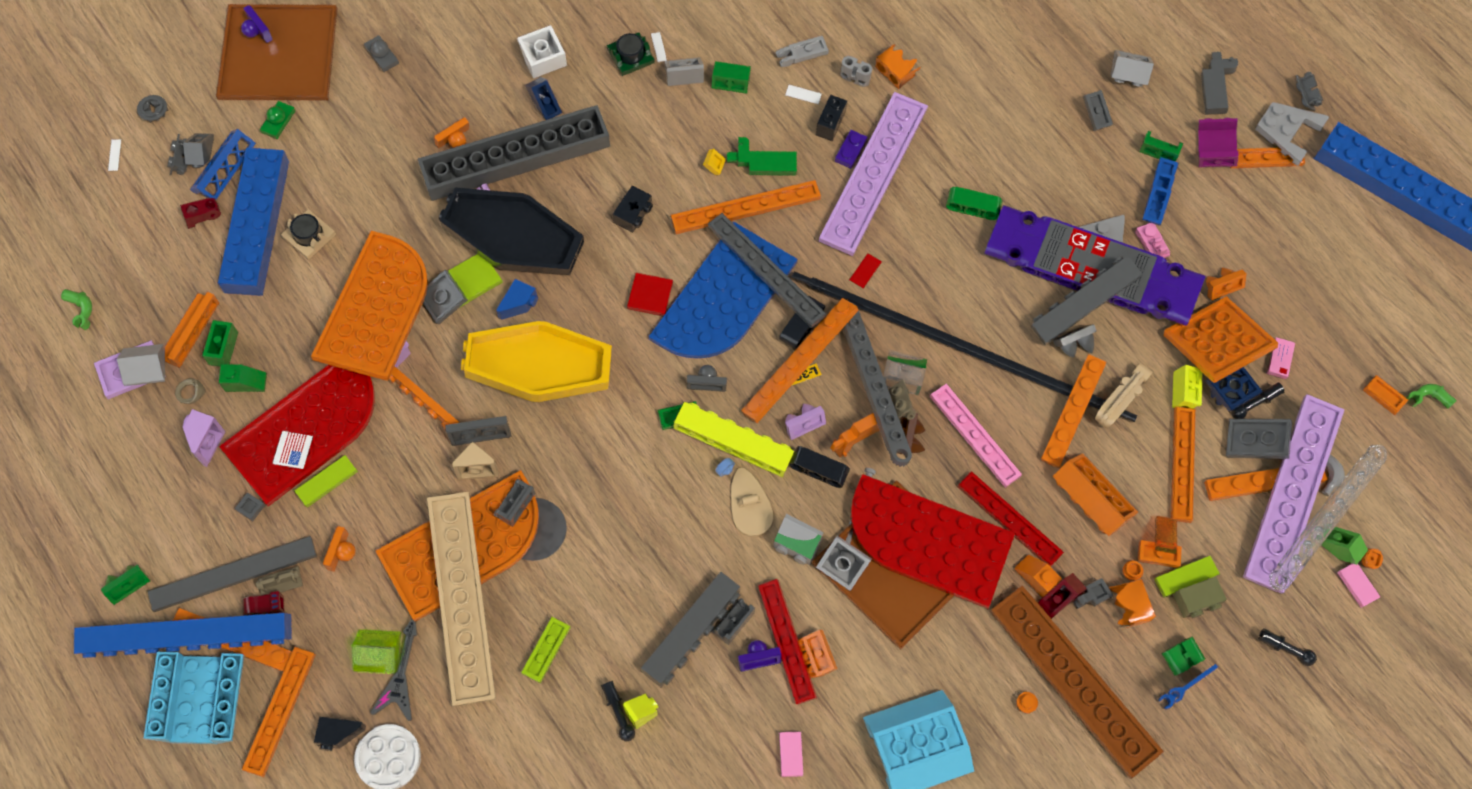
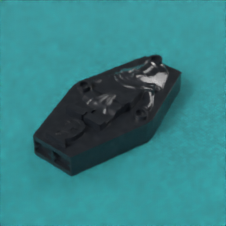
M457 187L454 188L453 193H449L446 201L447 206L445 210L442 209L439 215L442 228L494 267L510 271L571 275L584 244V235L534 198L524 193Z

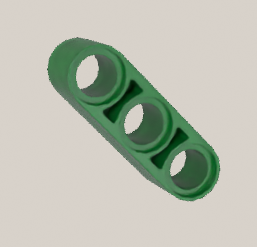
M951 187L946 208L962 214L988 220H997L1001 212L1003 200L995 195L961 187Z

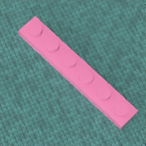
M947 384L930 395L934 403L1005 488L1021 477L1020 471Z

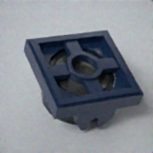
M1244 367L1215 383L1209 378L1205 380L1212 389L1210 391L1211 398L1215 397L1217 399L1216 404L1224 405L1228 412L1262 393L1261 388Z

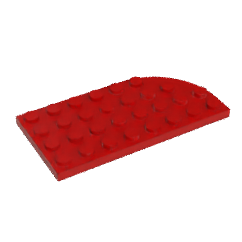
M328 365L219 447L269 507L362 434L371 419L375 406V390L372 379L368 375ZM282 431L312 436L303 469L273 464Z
M864 474L860 478L852 500L851 524L853 532L861 548L873 561L890 571L986 609L990 607L1015 536L1014 532Z

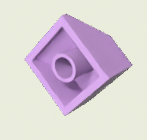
M192 409L190 414L184 419L183 430L191 452L203 466L207 467L225 434V430L214 417Z

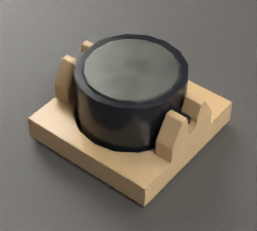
M308 209L301 215L295 213L294 219L288 220V228L281 234V237L309 260L336 233Z

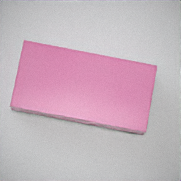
M1351 564L1337 572L1361 608L1380 598L1358 564Z
M801 732L779 733L781 777H802Z

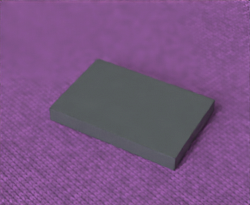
M507 416L445 425L446 433L452 446L512 437Z
M1229 419L1227 458L1289 459L1292 420Z

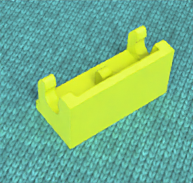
M1184 365L1173 372L1172 408L1186 406V408L1194 409L1197 406H1202V372L1198 368Z

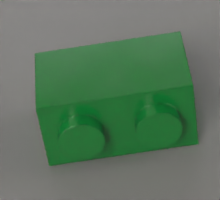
M212 321L202 355L209 365L221 367V364H230L238 336V331L233 323Z

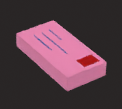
M1276 337L1275 340L1278 342V348L1271 352L1267 374L1287 379L1295 343Z

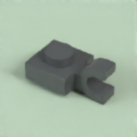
M1103 578L1085 586L1087 588L1085 590L1086 594L1077 597L1073 604L1076 609L1089 602L1095 607L1112 598L1113 594Z

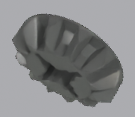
M158 95L146 96L137 106L138 115L144 121L148 120L149 122L153 120L159 121V118L165 117V112L168 111L165 99ZM150 105H152L155 108L154 113L151 111Z

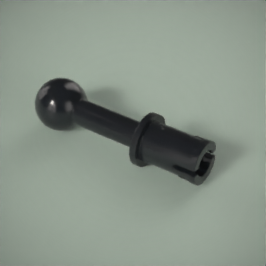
M1277 382L1268 389L1262 390L1260 396L1232 410L1231 415L1235 419H1244L1247 416V412L1263 402L1270 404L1272 399L1283 394L1285 391L1281 383Z
M1265 628L1260 631L1258 640L1274 647L1275 651L1283 649L1299 657L1301 663L1306 666H1312L1316 663L1317 655L1314 651L1310 649L1301 650L1285 642L1283 635L1278 636Z
M613 680L601 685L608 702L606 705L612 706L620 726L618 731L619 738L625 742L633 740L635 729L627 723L619 703L623 699L619 697Z

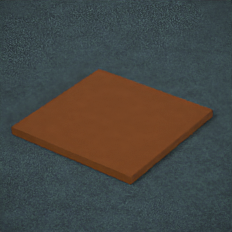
M228 4L216 93L217 99L328 100L338 11L337 5ZM249 5L253 8L269 29L272 41L266 43L260 34L251 38L242 33L241 25L245 20H248L243 9L244 7Z
M897 480L892 484L895 487L908 491ZM852 524L839 535L840 538L846 541L848 533L852 529ZM853 532L850 544L867 555L859 545ZM832 542L812 561V564L815 567L818 565V563L820 562V560L822 559V557L824 556ZM872 559L851 591L820 571L900 650L954 597L951 594L890 571Z

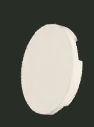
M394 724L380 725L373 728L358 743L354 757L355 768L360 778L374 789H398L406 785L418 771L421 761V750L414 735L404 727Z

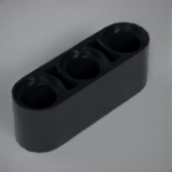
M808 296V297L811 298L823 311L825 310L826 305L822 304L821 302H819L818 300L814 299L813 297ZM795 313L781 332L779 340L796 350L812 328Z
M802 446L796 447L789 462V466L792 469L836 488L843 487L850 471L847 465Z

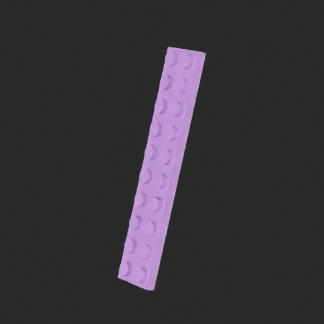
M894 92L819 237V242L854 256L927 111L928 105Z
M1308 394L1303 397L1291 433L1290 458L1282 459L1243 578L1280 594L1285 592L1344 409Z

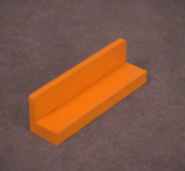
M207 292L205 295L200 293L196 295L165 346L166 363L178 368L181 367L219 305V301L214 294Z

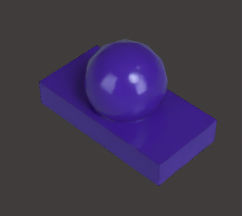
M249 5L244 7L243 9L248 20H245L241 25L242 33L251 38L260 34L266 43L272 41L269 29L253 8Z
M761 640L752 641L747 648L748 654L738 656L741 672L781 663L780 648L768 649Z

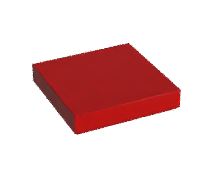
M636 273L627 309L664 316L667 311L673 280Z

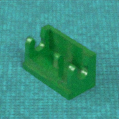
M715 61L711 88L747 94L751 66Z
M1148 130L1139 152L1156 159L1162 157L1176 162L1183 143L1179 142V145L1176 146L1150 136L1152 131Z

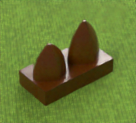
M918 413L911 420L902 416L900 422L911 453L925 451L921 442L914 437V434L925 432L923 424L917 419Z

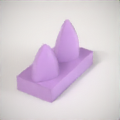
M805 403L802 406V415L788 414L785 420L787 434L791 440L826 424L825 413L822 407L816 408Z

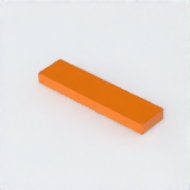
M1280 147L1237 149L1239 156L1238 164L1230 168L1289 167L1297 165L1293 163V159L1289 155L1285 156L1281 152L1282 149ZM1304 158L1302 159L1299 166H1303L1305 164Z

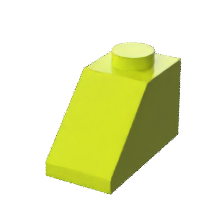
M646 694L623 703L624 711L636 730L658 715L656 709L659 707L653 697L648 698Z

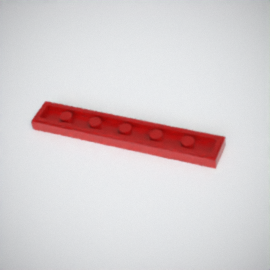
M972 471L958 485L962 492L1003 528L1014 532V537L1041 561L1051 567L1063 555L1064 551Z
M774 579L758 585L777 647L780 648L781 659L796 705L816 699L817 695L779 580Z

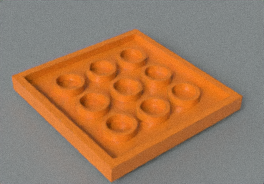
M1227 296L1191 315L1187 326L1176 323L1165 329L1163 334L1213 383L1278 348V342Z

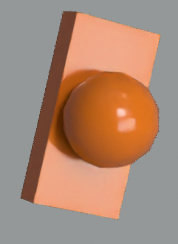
M462 118L435 135L434 141L438 149L447 143L452 148L465 145L466 137L463 133L469 130L468 120Z
M336 527L323 561V565L329 571L335 572L339 560L349 561L355 556V546L346 541L349 533L344 527Z

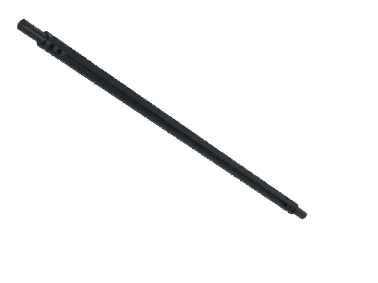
M795 271L792 275V279L809 285L808 287L837 300L844 298L854 303L857 308L1065 396L1069 397L1073 386L815 277L810 278ZM1092 394L1088 405L1100 410L1106 400ZM1125 410L1120 417L1135 422L1137 415Z

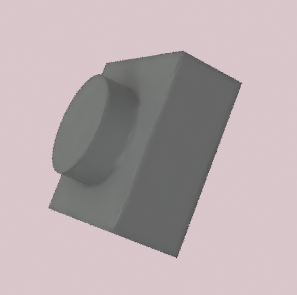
M246 493L235 507V510L253 522L265 507V504L251 494Z

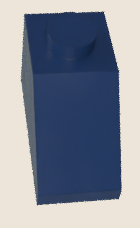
M540 77L525 85L533 103L545 120L552 119L562 113L547 79Z

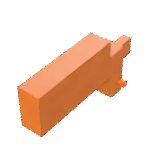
M874 413L853 423L849 430L840 434L838 440L835 439L830 449L833 452L835 451L839 457H846L854 444L880 431Z

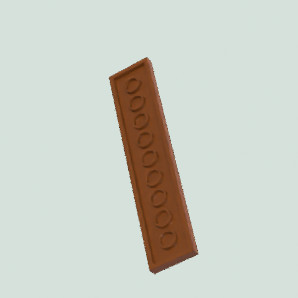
M1023 585L990 611L1130 780L1164 752Z

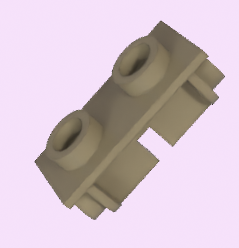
M902 379L888 391L898 418L904 416L911 420L914 419L916 411L913 409L909 397V389L906 387L904 379Z
M294 567L258 578L256 586L262 596L268 595L270 592L280 591L282 593L302 587L303 583L299 567Z

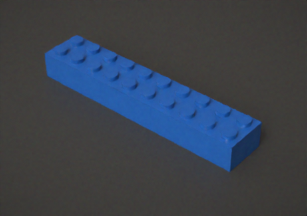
M1337 123L1314 157L1316 161L1472 251V198L1344 124Z

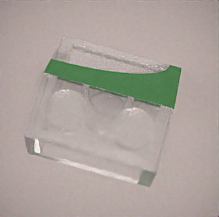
M889 350L883 374L887 388H892L904 379L909 393L919 395L926 371L927 359Z

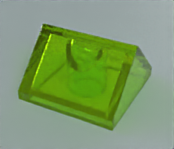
M359 629L352 644L353 671L395 674L397 672L402 632Z

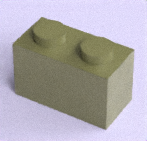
M1217 577L1180 589L1173 595L1183 617L1191 616L1192 619L1203 615L1205 610L1210 609L1213 612L1222 608L1221 604L1227 600Z

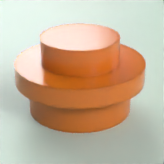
M1134 560L1126 562L1122 568L1123 575L1130 581L1139 580L1144 572L1142 565Z
M1023 692L1018 696L1016 704L1021 712L1029 714L1037 709L1038 700L1033 693Z

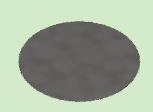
M536 498L539 509L537 534L531 547L521 558L524 560L536 561L551 556L561 547L566 536L567 526L562 511L552 502L541 498Z

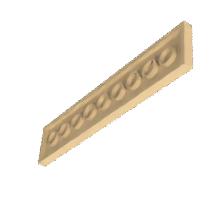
M469 492L429 497L427 502L452 706L496 700Z

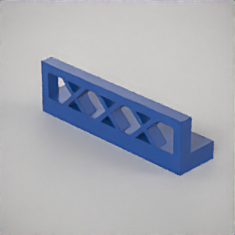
M239 129L231 131L190 190L195 194L201 193L207 198L217 199L244 161L246 149L239 150L237 142L242 138L249 144L247 148H253L256 143ZM235 153L237 162L234 165H229L227 157L229 154ZM225 168L226 178L218 180V169ZM208 183H215L216 192L214 195L205 190Z

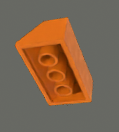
M1083 453L1068 460L1053 475L1057 485L1065 489L1070 495L1071 500L1079 504L1083 508L1085 515L1093 519L1097 523L1099 530L1108 536L1114 534L1139 513Z

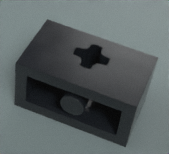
M830 94L817 123L816 136L830 141L834 140L846 113L848 100Z
M632 185L614 211L613 223L633 233L636 228L642 225L645 214H649L652 210V195Z

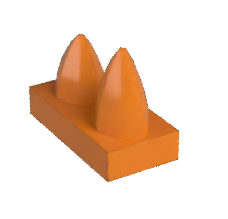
M1222 267L1221 278L1207 276V296L1212 301L1245 288L1246 272L1243 269L1235 272Z

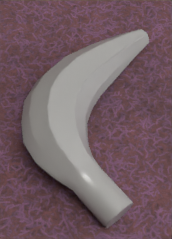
M1332 455L1329 456L1326 465L1329 481L1322 491L1326 496H1329L1345 478L1343 466Z

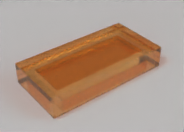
M1156 516V551L1176 554L1177 519Z

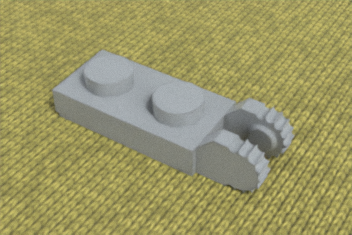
M819 36L776 51V56L782 58L779 62L780 66L786 67L793 63L827 55L829 50L823 36Z

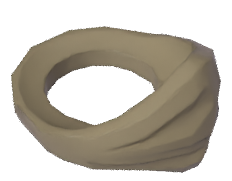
M188 378L176 387L175 396L181 403L192 404L205 394L206 389L200 381ZM193 385L195 387V395L190 399H183L181 396L183 388Z

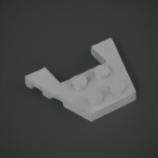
M1272 102L1255 130L1271 144L1275 143L1282 149L1281 152L1285 156L1289 155L1293 159V163L1299 166L1307 151L1291 143L1292 138L1302 123L1321 131L1329 116Z

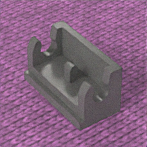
M517 479L513 488L493 515L513 527L534 497V487Z
M740 598L712 633L729 645L754 615L755 607L751 604L748 606L744 603V599Z

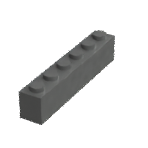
M1122 256L1112 263L1113 267L1108 270L1106 268L1102 269L1096 274V279L1093 281L1087 280L1080 286L1082 289L1078 292H1070L1064 297L1066 299L1064 302L1053 304L1049 308L1050 312L1044 316L1041 313L1032 320L1034 323L1031 328L1044 345H1047L1142 276V272L1129 256L1124 259Z
M720 572L641 667V672L660 688L664 684L668 685L675 677L673 673L676 669L683 668L687 663L688 658L686 657L690 652L694 653L700 647V640L703 636H709L715 628L713 624L717 619L721 621L728 612L726 608L730 603L734 605L740 598V586Z

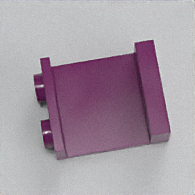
M1206 118L1199 120V167L1237 166L1239 157L1237 150L1238 118Z

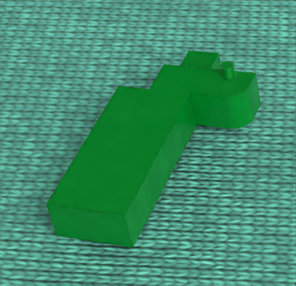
M738 137V152H727V162L749 167V175H797V152L749 151V139Z

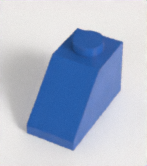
M515 279L496 309L498 318L503 320L527 313L531 306L534 307L538 301L536 288Z

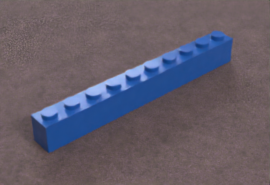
M276 613L74 628V654H82V658H95L96 653H103V657L117 656V652L123 651L124 655H137L138 650H145V654L159 652V649H166V652H179L180 647H187V651L201 650V646H208V649H221L222 644H229V648L242 647V643H250V646H263L265 641H271V645L284 644V640H292L291 614Z

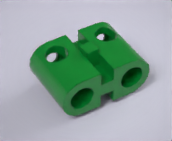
M1193 636L1161 653L1174 676L1185 672L1190 667L1206 659Z

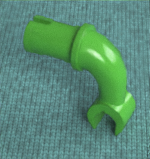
M64 289L61 299L81 307L80 315H76L73 318V325L78 329L80 326L82 329L87 330L90 327L88 319L92 312L90 298L85 292L78 293Z
M1437 384L1422 385L1406 397L1408 400L1410 398L1416 399V403L1412 407L1418 406L1426 395H1431L1432 398L1435 397L1447 409L1457 401L1443 389L1444 386Z

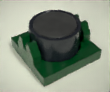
M640 32L624 34L616 42L607 45V50L622 76L655 63V59L650 52L649 43L646 42L645 36H641Z

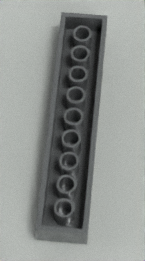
M598 105L421 157L418 158V162L431 201L447 197L450 192L453 193L455 187L477 188L485 183L490 184L610 147V138Z

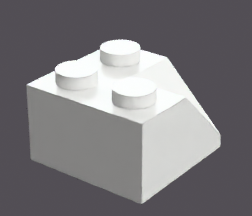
M551 25L517 38L533 79L567 66L565 52Z

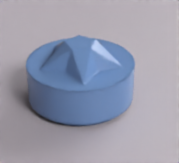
M726 458L716 467L715 472L720 477L729 475L733 471L735 462L731 458Z

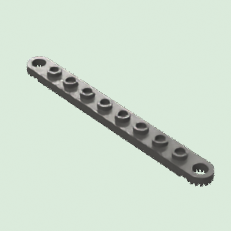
M858 311L843 327L886 449L890 454V460L896 466L904 467L910 462L912 453ZM896 453H904L906 459H900Z

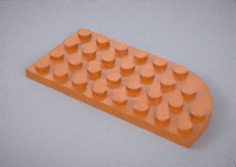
M371 230L311 355L312 360L382 380H389L424 302L428 288L425 265L414 248L396 237Z
M521 470L470 498L481 584L506 571L521 560L531 547L537 534L539 509L535 495L513 527L493 515L511 491L517 479L530 485ZM430 521L376 550L380 561L413 621H418L440 608Z

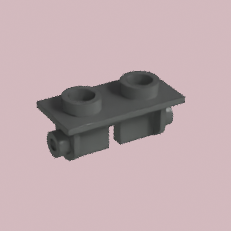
M1307 72L1302 78L1296 75V86L1302 93L1303 98H1301L1303 105L1316 111L1314 106L1322 105L1323 98L1319 88L1312 90L1318 86L1314 74Z
M178 134L177 140H172L170 151H173L174 155L173 157L169 156L167 167L171 168L170 175H172V171H177L176 173L179 175H184V172H187L185 158L182 157L184 156L183 142L187 139L180 140V134Z

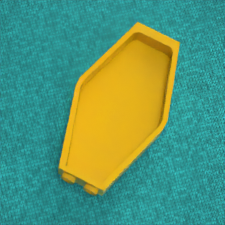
M535 321L468 333V340H464L463 352H466V359L462 358L461 370H464L465 378L531 402H543L607 390L609 386L612 345L548 322Z

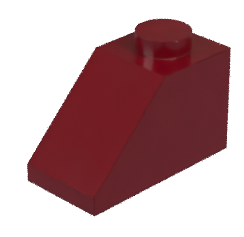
M1072 573L1056 585L1038 604L1052 619L1087 588Z

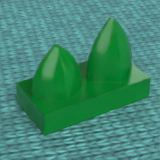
M139 565L127 566L125 573L119 577L108 575L105 586L101 588V591L115 605L151 580Z

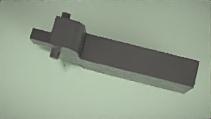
M1212 52L1209 69H1202L1201 73L1205 115L1227 114L1229 107L1225 74L1236 72L1238 58L1222 59L1221 52Z

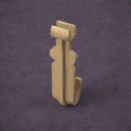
M1140 363L1133 371L1131 378L1123 377L1120 381L1121 385L1116 388L1102 405L1095 420L1106 429L1110 427L1130 405L1135 396H1139L1142 393L1143 389L1140 385L1145 383L1153 372Z

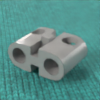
M851 56L844 57L841 65V77L847 81L853 79L855 80L854 84L859 86H868L872 74L871 65L863 61L861 64L857 63L858 59Z

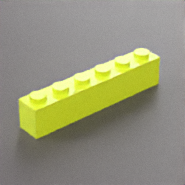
M684 402L674 422L673 429L782 478L794 453L790 446L773 442L772 438L766 435L760 436L748 427L742 428L730 419L724 420L718 417L715 412H706L695 403Z

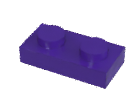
M850 130L835 157V162L852 169L868 137Z

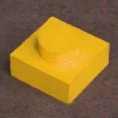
M710 149L703 166L714 175H720L726 159L715 149Z

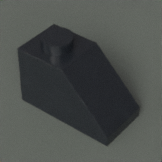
M319 717L314 743L320 746L319 749L323 751H332L333 748L340 749L365 731L366 725L358 721Z

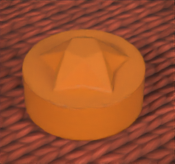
M1367 548L1368 551L1361 559L1363 566L1369 569L1379 568L1383 562L1382 553L1378 549Z

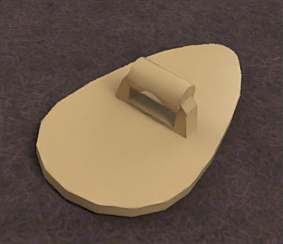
M739 468L733 477L731 486L733 522L742 534L760 536L771 527L773 511L757 479L745 468Z

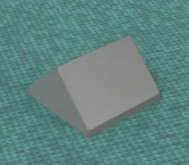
M700 57L665 61L668 86L704 83V64Z
M164 344L124 348L117 357L124 386L165 382Z
M836 536L816 568L851 591L871 561V558L839 536Z

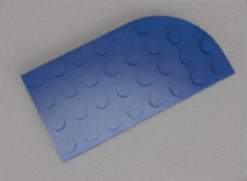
M733 222L787 276L797 263V258ZM720 239L649 335V340L668 352L681 357L709 358L730 350L742 340L775 292Z

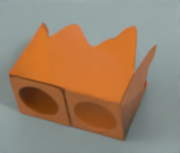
M893 44L877 56L875 67L900 89L915 76V72L921 67L911 71L917 59L904 60L902 58L903 51H893L895 44Z
M1142 579L1109 587L1111 591L1117 593L1115 605L1125 609L1123 618L1118 621V624L1131 625L1129 627L1150 622L1156 617Z

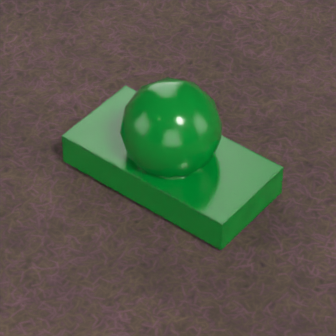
M278 101L275 106L267 110V119L261 126L260 132L278 139L294 115L295 107Z

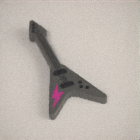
M413 619L410 620L403 631L406 636L398 670L371 710L372 715H376L391 703H397L408 721L412 720L405 673L414 636H417L416 621H413Z

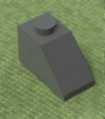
M195 133L183 142L186 165L198 168L203 167L210 161L214 134Z

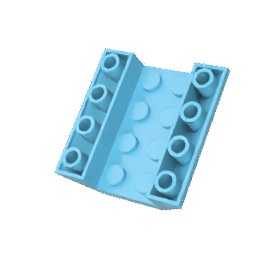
M157 652L144 739L186 744H220L232 741L244 654L222 653L221 657L183 656L179 652Z
M943 690L863 717L869 736L874 739L886 771V782L889 789H927L974 772L969 744L954 706Z

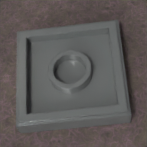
M444 270L428 284L423 304L434 321L440 324L467 302L468 299L450 272Z

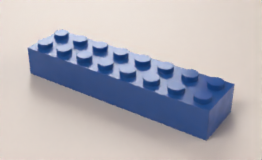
M246 147L218 284L224 293L263 296L289 167V160L284 150Z

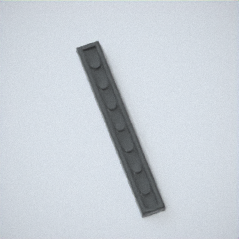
M723 213L708 223V228L811 328L826 317V313Z
M309 536L147 591L152 611L157 612L315 558L317 553L313 539Z

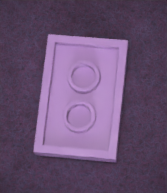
M151 340L136 347L154 345ZM120 353L94 363L107 399L146 385H123L117 357Z

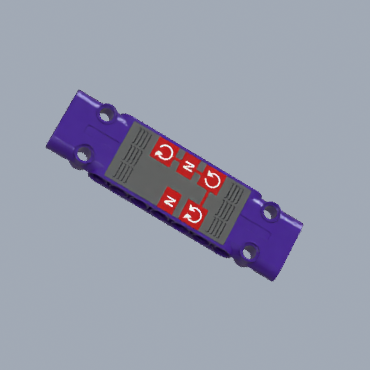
M1006 205L1002 207L984 253L1006 261L1009 266H1021V269L1029 274L1077 291L1082 289L1080 286L1087 280L1093 281L1096 279V274L1102 269L1106 268L1108 270L1113 267L1112 263L1121 256L1123 259L1129 256L1142 272V276L1107 302L1141 314L1150 312L1157 319L1167 318L1185 326L1188 325L1205 279V275L1185 269L1180 263H1168L1164 257L1051 217L1042 216L1040 218L1032 211L1023 212ZM1029 220L1032 224L1027 225L1023 221ZM1016 253L1019 255V257L1012 258L1010 254ZM1170 271L1177 272L1178 276H1172ZM1157 305L1164 306L1166 311L1159 310Z

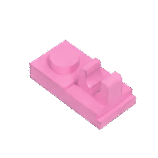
M1149 223L1136 229L1135 233L1146 251L1164 258L1170 256V250L1155 224Z

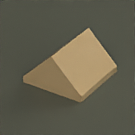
M473 442L452 463L458 480L499 477L494 459Z

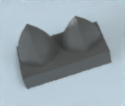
M1094 324L1085 325L1054 339L1053 342L1055 347H1061L1062 351L1072 358L1075 357L1077 351L1076 340H1078L1084 350L1092 354L1094 350L1093 333L1097 330Z

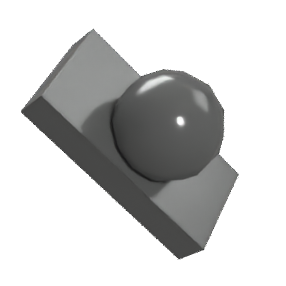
M380 35L364 43V47L383 72L399 64L398 59Z
M711 365L702 366L698 371V376L687 375V389L726 391L727 378L717 377V371Z

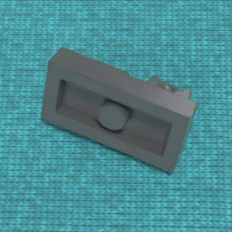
M1102 90L1084 95L1083 99L1094 131L1112 126L1113 122Z

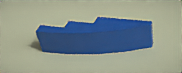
M1162 157L1159 159L1142 220L1161 225L1171 195L1178 162Z

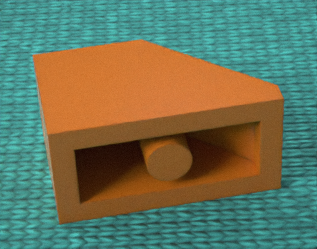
M1031 555L1025 557L1014 567L1042 598L1062 580L1047 563Z

